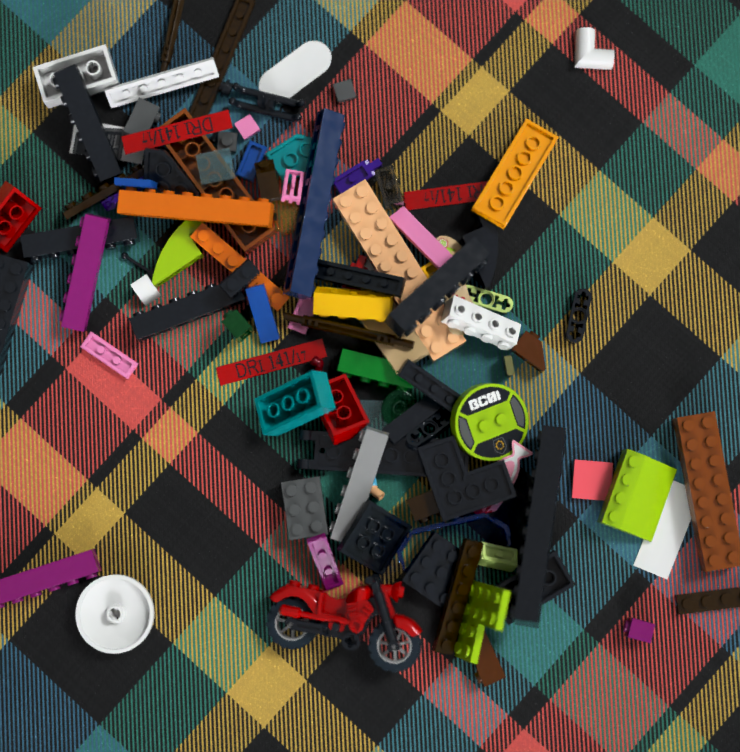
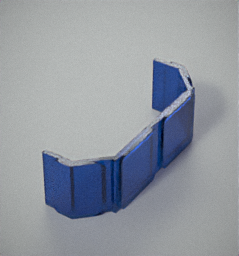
M484 512L454 519L449 523L441 522L411 529L408 539L406 536L397 550L399 564L401 563L402 570H406L402 552L414 534L485 519L502 530L507 547L511 546L509 526L493 516L489 517V514Z

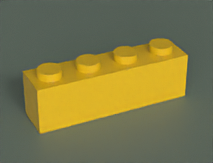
M317 286L313 297V314L320 317L338 316L340 319L351 317L360 321L375 319L377 322H385L389 313L392 312L393 296L367 290Z

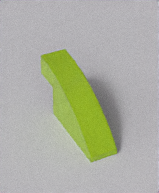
M185 220L168 239L161 251L153 274L152 283L156 288L204 257L190 238L202 222Z

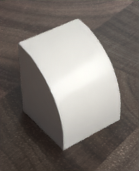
M147 274L131 284V287L145 306L161 297V294Z

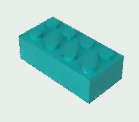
M314 370L254 399L262 434L268 436L282 435L336 409L327 373Z

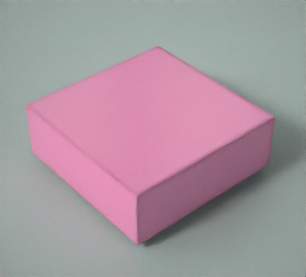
M251 114L234 123L244 141L260 132V128Z

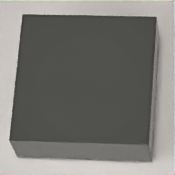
M351 79L333 84L338 103L356 98Z

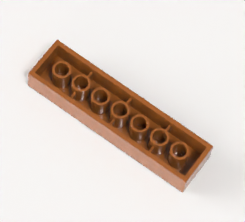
M184 108L161 126L193 119V117ZM206 135L166 145L200 193L212 194V198L228 195L231 196V199L236 200L239 197H249L250 201H254ZM224 224L247 255L278 233L273 225L272 228Z
M715 411L674 418L672 421L701 571L708 572L740 566V538Z

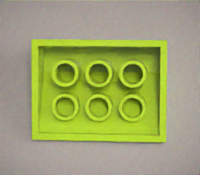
M622 449L597 522L652 542L677 469L633 450Z

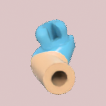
M375 477L370 494L380 501L385 496V493L378 488Z

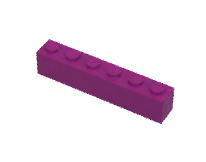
M90 213L85 214V217H81L79 228H82L81 236H77L75 243L78 250L77 254L73 255L71 265L74 266L73 273H69L67 284H70L69 291L65 292L63 302L66 303L65 310H61L59 321H62L61 327L81 332L87 330L111 218Z
M91 549L0 579V608L5 607L4 603L9 601L12 604L24 601L23 597L30 595L31 598L42 595L41 591L45 589L51 592L60 589V585L67 583L68 586L79 583L78 579L86 577V580L97 577V572L102 570L96 550Z

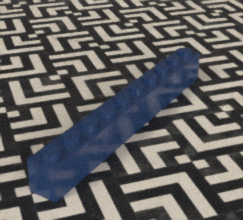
M326 108L316 113L283 294L303 300L310 298L315 291L314 279L318 273L317 263L322 253L320 248L321 241L325 236L324 225L328 219L327 209L332 198L331 187L335 182L334 171L338 164V150L342 144L340 138L345 127V115Z

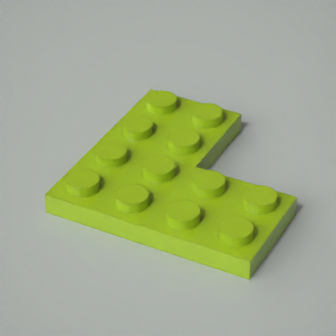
M473 580L459 629L458 641L455 643L454 656L469 663H478L485 626L503 631L511 591Z

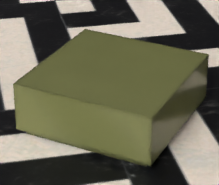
M504 356L502 359L506 377L513 376L515 372L512 356Z

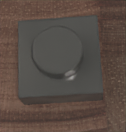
M219 131L217 151L237 153L238 133Z

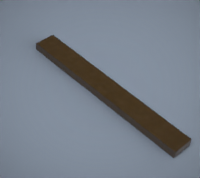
M235 0L212 56L219 77L201 82L189 111L193 118L210 114L219 93V87L222 81H224L256 4L254 0Z

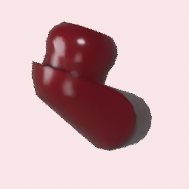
M315 356L310 364L314 366V371L322 372L324 361L322 358L319 359V357Z

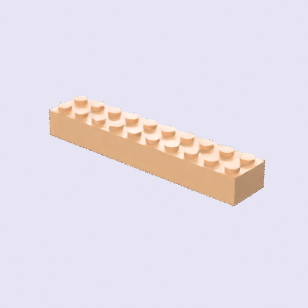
M366 179L333 198V204L375 271L406 279L401 298L393 296V300L398 306L428 278ZM444 304L436 311L432 309V314L422 324L418 322V326L414 330L429 351L428 356L432 363L466 343L463 335L451 333L447 324L441 322Z

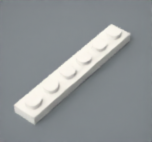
M211 57L105 88V93L110 107L114 108L135 102L139 97L145 99L219 77L214 58Z

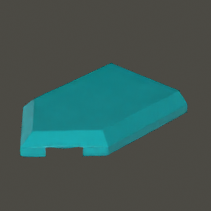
M295 134L265 153L268 160L273 159L275 170L283 183L286 169L306 172L312 137ZM289 174L288 184L292 181V174Z

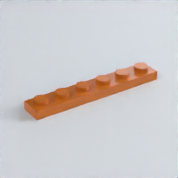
M203 222L190 236L192 240L231 273L246 261L244 257ZM260 272V276H257V279L254 278L251 284L248 283V287L264 283L270 305L278 312L290 297L283 294V291Z

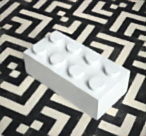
M106 44L33 67L43 102L48 109L63 104L60 96H63L60 88L56 89L52 80L55 77L53 73L72 65L78 66L90 95L103 92L105 88L120 84Z

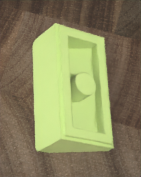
M482 542L483 548L478 565L507 572H513L518 567V549Z

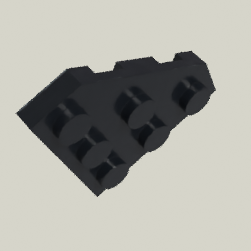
M145 148L143 179L158 183L156 193L170 190L175 191L174 194L182 195V192H191L193 196H201L195 184L165 149Z

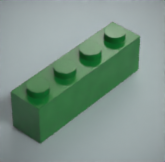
M342 349L337 372L341 373V375L346 373L348 379H351L352 376L359 377V381L364 383L375 381L378 382V386L389 388V385L396 386V390L407 393L408 390H412L413 386L396 375L387 359Z

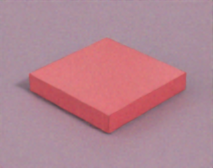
M574 460L571 498L605 501L612 482L613 463Z

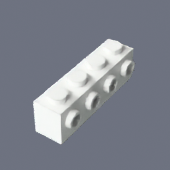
M455 295L445 302L441 322L447 324L450 328L464 331L466 335L475 336L485 343H491L498 346L499 349L507 351L517 345L521 324Z

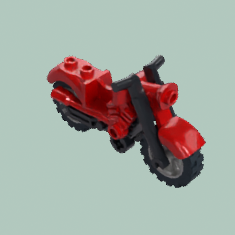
M373 572L371 576L366 578V583L360 584L347 597L342 599L331 597L327 594V590L319 589L320 586L308 584V586L300 585L301 582L296 580H289V583L278 588L269 597L276 603L271 607L267 615L266 627L269 630L268 634L273 638L274 643H278L280 647L289 648L290 650L306 646L315 638L316 634L339 638L345 649L355 650L362 643L363 634L366 632L371 619L379 615L381 622L375 627L369 637L368 649L370 657L378 667L380 666L384 671H391L393 673L405 671L416 662L421 652L422 642L420 634L423 630L412 618L395 613L391 598L397 603L399 598H403L405 587L402 586V581L396 582L393 585L382 584L380 575L376 572ZM280 616H288V619L280 618ZM279 621L285 622V625H287L282 630L280 628ZM288 628L291 630V636L284 633ZM295 630L301 631L303 634L295 637ZM402 633L408 638L407 641H402L400 638ZM351 635L354 636V640H357L354 644L349 639ZM384 635L386 636L387 641L381 640ZM381 644L387 645V650L384 653L382 652ZM409 644L408 653L400 646ZM397 650H399L405 656L401 659H397ZM393 651L394 659H390L385 655Z

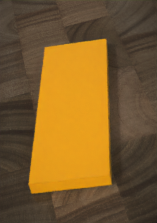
M526 118L471 211L504 230L559 137Z

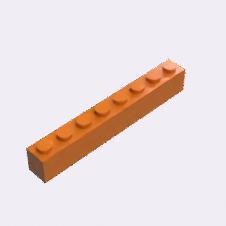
M133 187L119 190L117 213L121 215L272 228L274 204L265 198L250 201L249 197H239L236 200L231 199V196L228 195L212 198V194L201 193V196H193L191 192H182V195L174 194L175 191L170 190L156 193L154 189H144V192H141Z

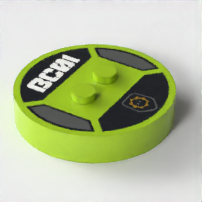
M495 383L477 384L464 391L456 400L450 418L451 432L455 436L458 446L466 454L485 461H497L511 455L513 452L512 440L522 444L529 424L527 408L521 397L511 388Z

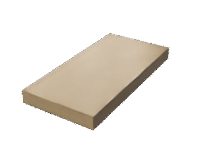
M393 301L392 311L397 307V305H396V303H395L394 301ZM375 319L361 321L366 329L396 335L399 338L385 322H377ZM415 331L408 337L405 335L401 337L402 339L415 341L413 349L398 345L393 347L375 342L396 374L406 359L416 363L429 355V351Z

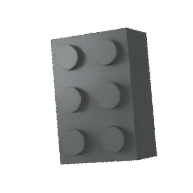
M320 476L281 482L289 540L314 537L322 533L329 534Z

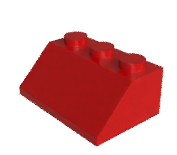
M7 181L0 187V248L6 253L42 209Z
M346 373L329 380L336 409L320 416L334 445L353 438L370 423Z

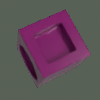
M629 617V620H626L624 623L623 632H625L626 637L651 644L655 624Z

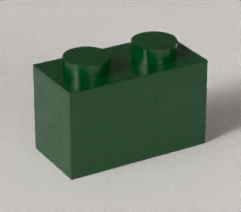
M237 309L234 311L229 310L223 316L224 320L221 322L239 343L254 332V329Z

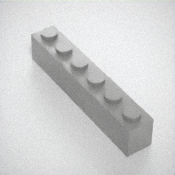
M367 426L366 431H361L358 441L362 443L360 449H355L352 459L356 460L354 467H349L346 477L350 478L348 486H343L340 496L344 498L342 504H337L334 514L338 516L336 522H331L328 531L332 533L330 539L340 542L343 540L367 501L389 433Z

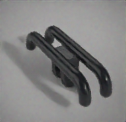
M238 83L232 85L236 92L258 98V106L236 100L234 97L229 98L231 106L291 122H300L302 120L301 114L295 115L275 110L276 103L302 108L306 105L304 99H291L247 88Z

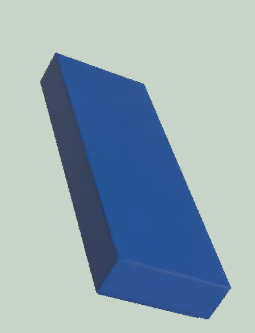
M265 284L245 288L261 344L280 339Z

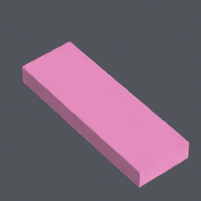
M92 331L80 346L126 379H129L138 366L136 361Z

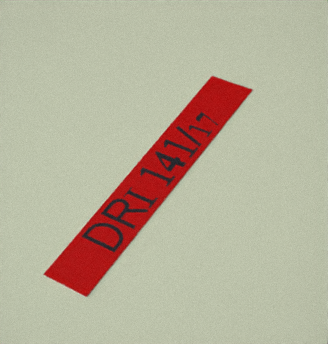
M229 110L121 136L125 155L143 151L145 148H155L231 129L233 126Z
M488 181L404 192L405 206L407 210L475 202Z
M318 339L216 367L220 386L310 362L315 356L319 357V359L327 357L323 339Z

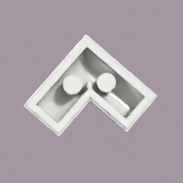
M589 27L578 28L576 30L574 68L612 70L614 50L595 49V29Z

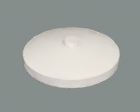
M120 574L103 576L90 583L80 595L76 606V624L83 639L93 648L105 653H123L141 644L150 633L155 617L154 603L148 590L136 579Z

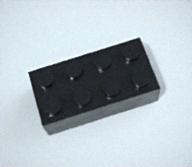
M555 550L550 551L542 605L576 585ZM517 572L493 585L511 591L505 616V622L508 625L514 622L510 614L512 604H516L513 594L515 584H519L516 576Z

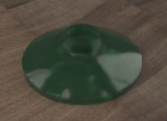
M398 389L389 393L381 406V414L384 421L388 424L416 404L414 395L404 389Z

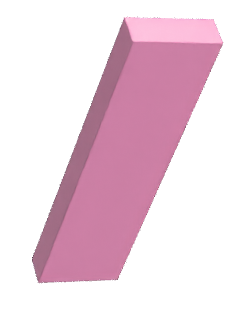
M404 206L389 217L394 226L437 269L453 256Z

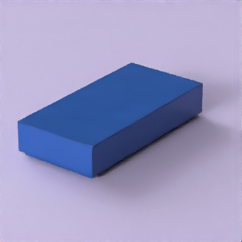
M250 140L235 175L254 183L257 176L254 163L264 159L268 148Z
M114 177V184L121 188L157 189L158 183L152 180Z

